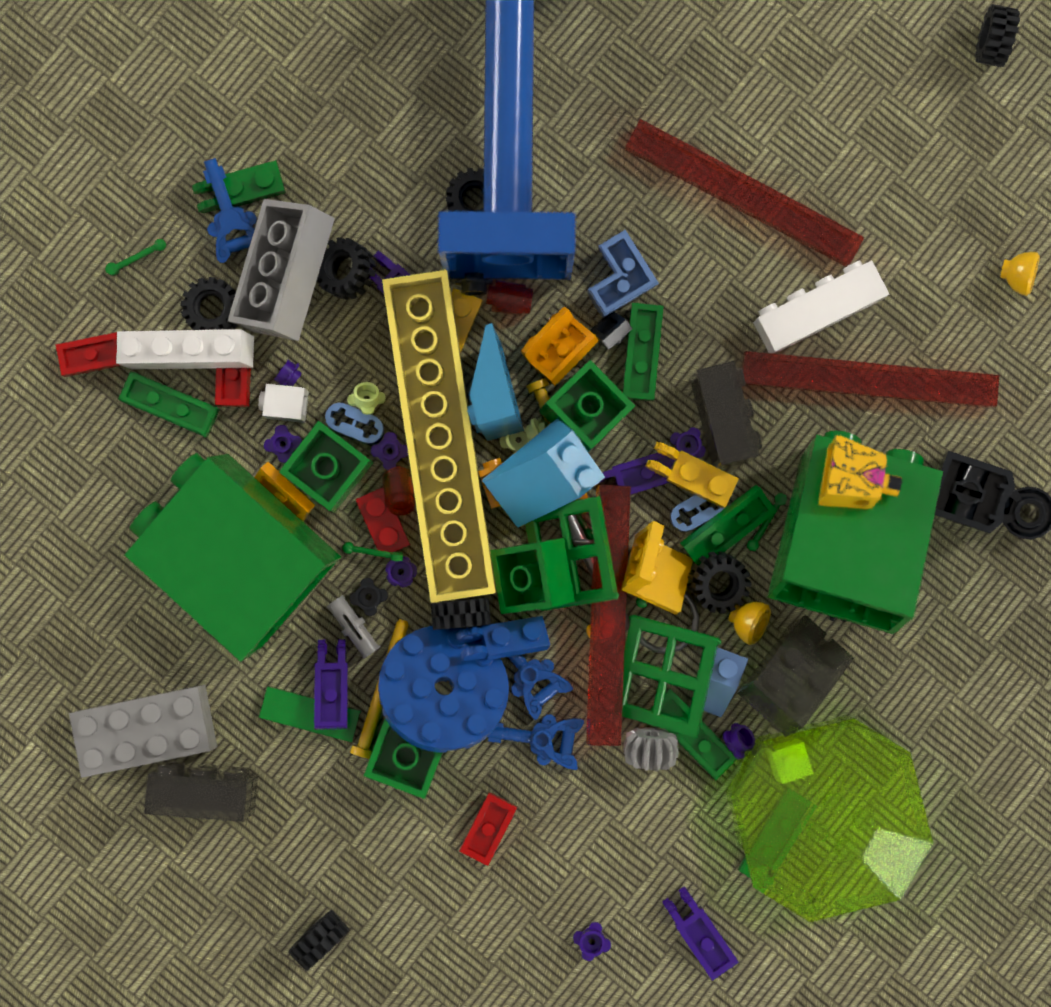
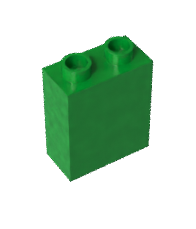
M829 431L824 436L816 435L800 457L767 598L895 634L914 618L943 471L923 466L924 458L916 452L906 449H891L885 453L887 456L885 473L902 477V486L897 497L882 493L880 500L871 509L818 505L827 448L836 435L862 444V440L856 435L844 431Z
M195 453L186 459L172 475L170 482L179 491L165 508L155 501L148 505L134 519L129 530L138 539L124 556L233 656L242 662L261 650L341 559V556L229 454L216 455L204 459L198 453Z

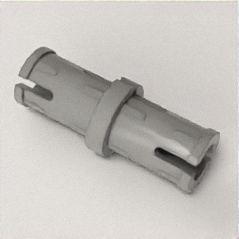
M343 595L327 606V609L331 611L343 628L341 633L344 637L348 636L363 659L380 648L363 625L365 620L362 617L358 618Z

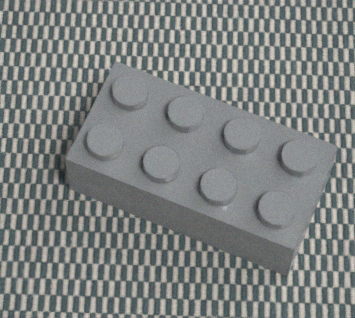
M264 199L228 322L255 333L299 341L335 218L311 205Z
M205 684L69 713L81 778L208 752L217 748Z

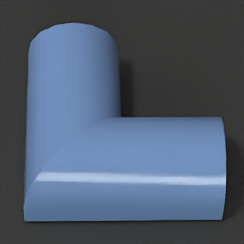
M626 230L598 246L614 274L589 288L588 295L599 314L604 318L656 287L659 283Z

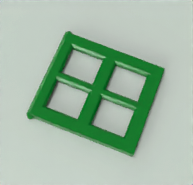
M600 496L572 501L525 524L528 543L540 542L542 539L539 522L559 518L562 538L565 541L575 602L553 608L540 609L541 611L618 599L619 593L617 592ZM589 512L594 543L573 547L568 516ZM597 556L602 588L581 592L576 560Z
M630 615V625L611 713L697 738L717 648L721 644V640L718 637L641 616ZM642 631L668 638L662 668L636 661ZM677 641L703 647L697 677L671 670ZM633 674L659 681L653 710L627 703ZM667 684L694 691L687 721L661 713Z

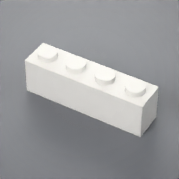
M860 260L843 269L845 274L835 279L832 274L815 283L817 288L807 293L804 289L798 290L786 297L787 303L777 307L776 303H773L759 310L760 316L753 323L770 356L886 298L889 292L873 261L871 260L863 265Z
M242 329L117 331L116 364L129 369L253 368L254 336Z

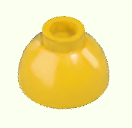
M1024 252L1011 260H1004L1000 278L1006 279L1009 286L1021 295L1027 296L1032 291L1040 259L1038 252Z
M750 602L743 606L736 604L734 606L736 610L730 612L729 622L734 624L735 631L743 642L753 645L760 640L768 626L771 616L770 606L763 602Z

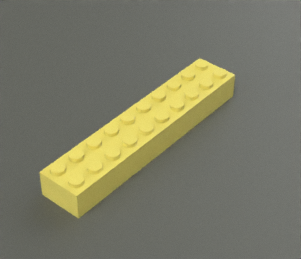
M447 270L382 279L431 603L496 593L472 426L467 410L468 400Z

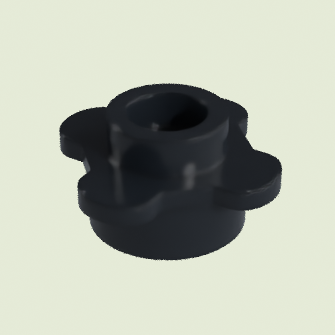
M478 272L465 273L464 279L455 281V285L461 286V294L469 296L487 294V285L493 284L492 279H484V274Z
M364 578L361 580V586L357 591L350 595V602L352 605H358L364 609V613L367 616H373L377 613V607L380 603L387 600L388 592L374 585L371 578ZM367 594L372 595L371 600L366 599Z

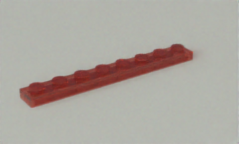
M642 119L639 120L625 146V150L845 267L851 264L864 239L863 236Z
M745 351L743 354L741 384L995 408L998 402L1000 375Z
M596 485V496L601 497L619 597L615 600L596 602L591 605L586 744L621 746L627 592L621 590L628 565L631 486ZM597 556L593 557L592 590L602 588Z

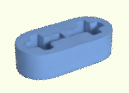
M335 403L326 411V423L331 429L340 434L369 445L378 443L384 436V425L374 415H365L361 410L345 403ZM342 409L346 410L345 415L353 420L352 425L341 422L339 426H336V420L332 417L333 413H340ZM371 421L375 422L374 427L378 430V433L376 435L371 434L369 438H365V432L357 428L358 422L364 425H369Z
M694 495L672 509L670 522L676 530L687 532L707 522L724 508L717 506L718 509L714 510L713 507H708L702 511L699 505L707 500ZM695 508L698 513L689 519L691 523L689 526L685 523L679 524L676 520L680 516L678 512L680 509L688 512Z

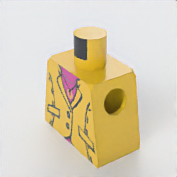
M836 435L827 448L818 505L871 509L880 500L882 493L895 497L899 495L902 477L885 473L887 456L884 453Z

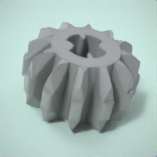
M644 727L643 729L635 728L626 733L623 750L627 764L633 765L636 769L642 768L645 771L654 770L657 772L660 769L668 770L676 765L679 747L675 734L670 733L666 729L660 730L656 727Z

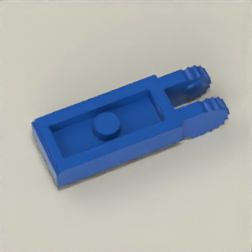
M543 616L483 625L481 627H470L456 633L458 642L482 641V645L462 650L461 656L464 661L485 658L486 660L545 651L551 645Z

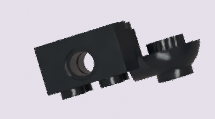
M951 451L944 453L939 470L943 471L935 516L985 533H991L1001 523H1004L1011 534L1021 539L1029 540L1040 538L1051 530V497L1047 492L1040 488L1029 486L1015 490L1012 471ZM1025 504H1031L1036 510V516L1031 522H1025L1020 517V509Z

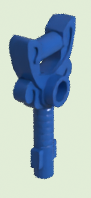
M216 158L204 161L206 170L203 173L207 184H212L221 211L214 216L215 222L209 224L207 231L212 237H217L216 256L218 262L222 264L228 260L231 253L250 247L255 230L253 225L256 223L257 216L252 211L244 213L243 208L232 206L223 181L224 178H227L223 166H218ZM234 229L245 230L247 233L245 236L229 241L226 240V235Z
M522 654L508 657L518 669L514 675L516 683L512 685V693L517 697L524 695L525 705L534 720H537L540 716L542 705L558 692L567 693L573 690L572 685L566 679L552 672L554 663L550 659H544L541 662L538 659L526 661ZM548 679L550 683L533 696L531 690L535 683Z
M546 714L542 718V723L537 722L532 731L503 727V723L499 722L497 727L488 736V741L501 743L503 739L531 744V751L537 754L539 764L545 766L552 759L567 769L577 770V761L572 752L575 733L582 728L584 720L581 718H568L556 722L555 716ZM557 731H562L560 752L554 751L552 739Z

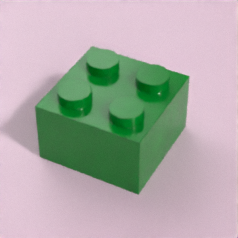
M589 360L541 407L539 412L550 423L558 419L572 429L587 452H589L635 405Z
M318 420L280 469L279 473L330 512L335 513L372 466L373 462Z
M564 538L490 550L501 614L553 608L575 602Z
M385 718L363 776L425 799L442 753L427 751L405 741L392 729Z

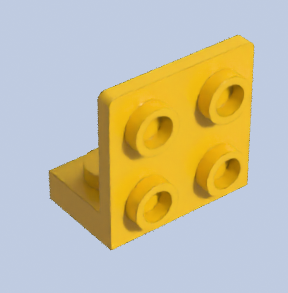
M652 521L635 535L621 590L676 615L682 609L688 575L693 560L689 556L664 545V540L661 539L664 525Z

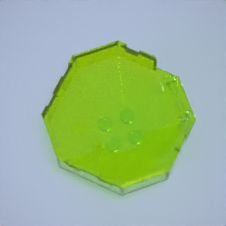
M847 715L821 723L791 728L788 731L759 736L755 746L747 755L726 790L738 843L744 850L753 888L809 922L899 901L933 845L911 753L855 718Z

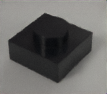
M613 312L604 317L590 331L596 335L599 343L609 350L622 342L625 335L633 328L626 319Z

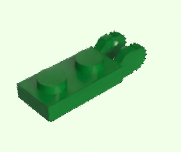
M276 160L226 174L227 178L223 179L233 207H239L286 193ZM206 180L192 185L194 194H205L214 191L212 184H207ZM216 198L204 200L197 204L200 213L220 209Z

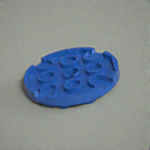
M433 626L415 630L393 646L382 664L378 692L384 717L401 738L418 748L431 752L446 753L450 750L473 747L493 732L505 711L509 695V682L501 658L464 661L461 656L462 650L482 645V641L458 642L456 633L463 630V628L433 630ZM449 681L453 691L447 695L439 694L435 689V683Z

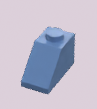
M719 647L717 648L704 711L722 717L738 688L748 661L747 658Z

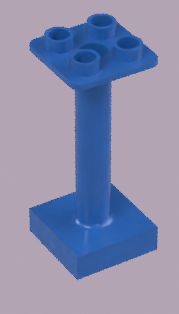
M485 0L483 212L439 211L438 252L442 269L447 270L449 279H464L465 273L478 272L484 274V279L571 280L575 256V212H532L534 0Z

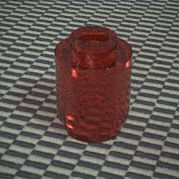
M496 280L495 286L489 285L486 304L492 305V312L521 316L522 313L530 314L533 289L526 288V284Z
M402 466L393 467L386 471L382 477L385 505L394 515H407L414 510L416 504L411 470Z

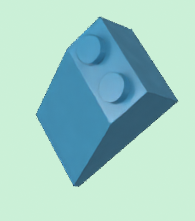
M492 323L485 326L470 391L472 405L467 406L471 424L475 425L477 433H483L487 441L524 431L502 343Z
M556 419L482 479V482L515 526L520 527L581 498L604 479L605 476L574 431Z

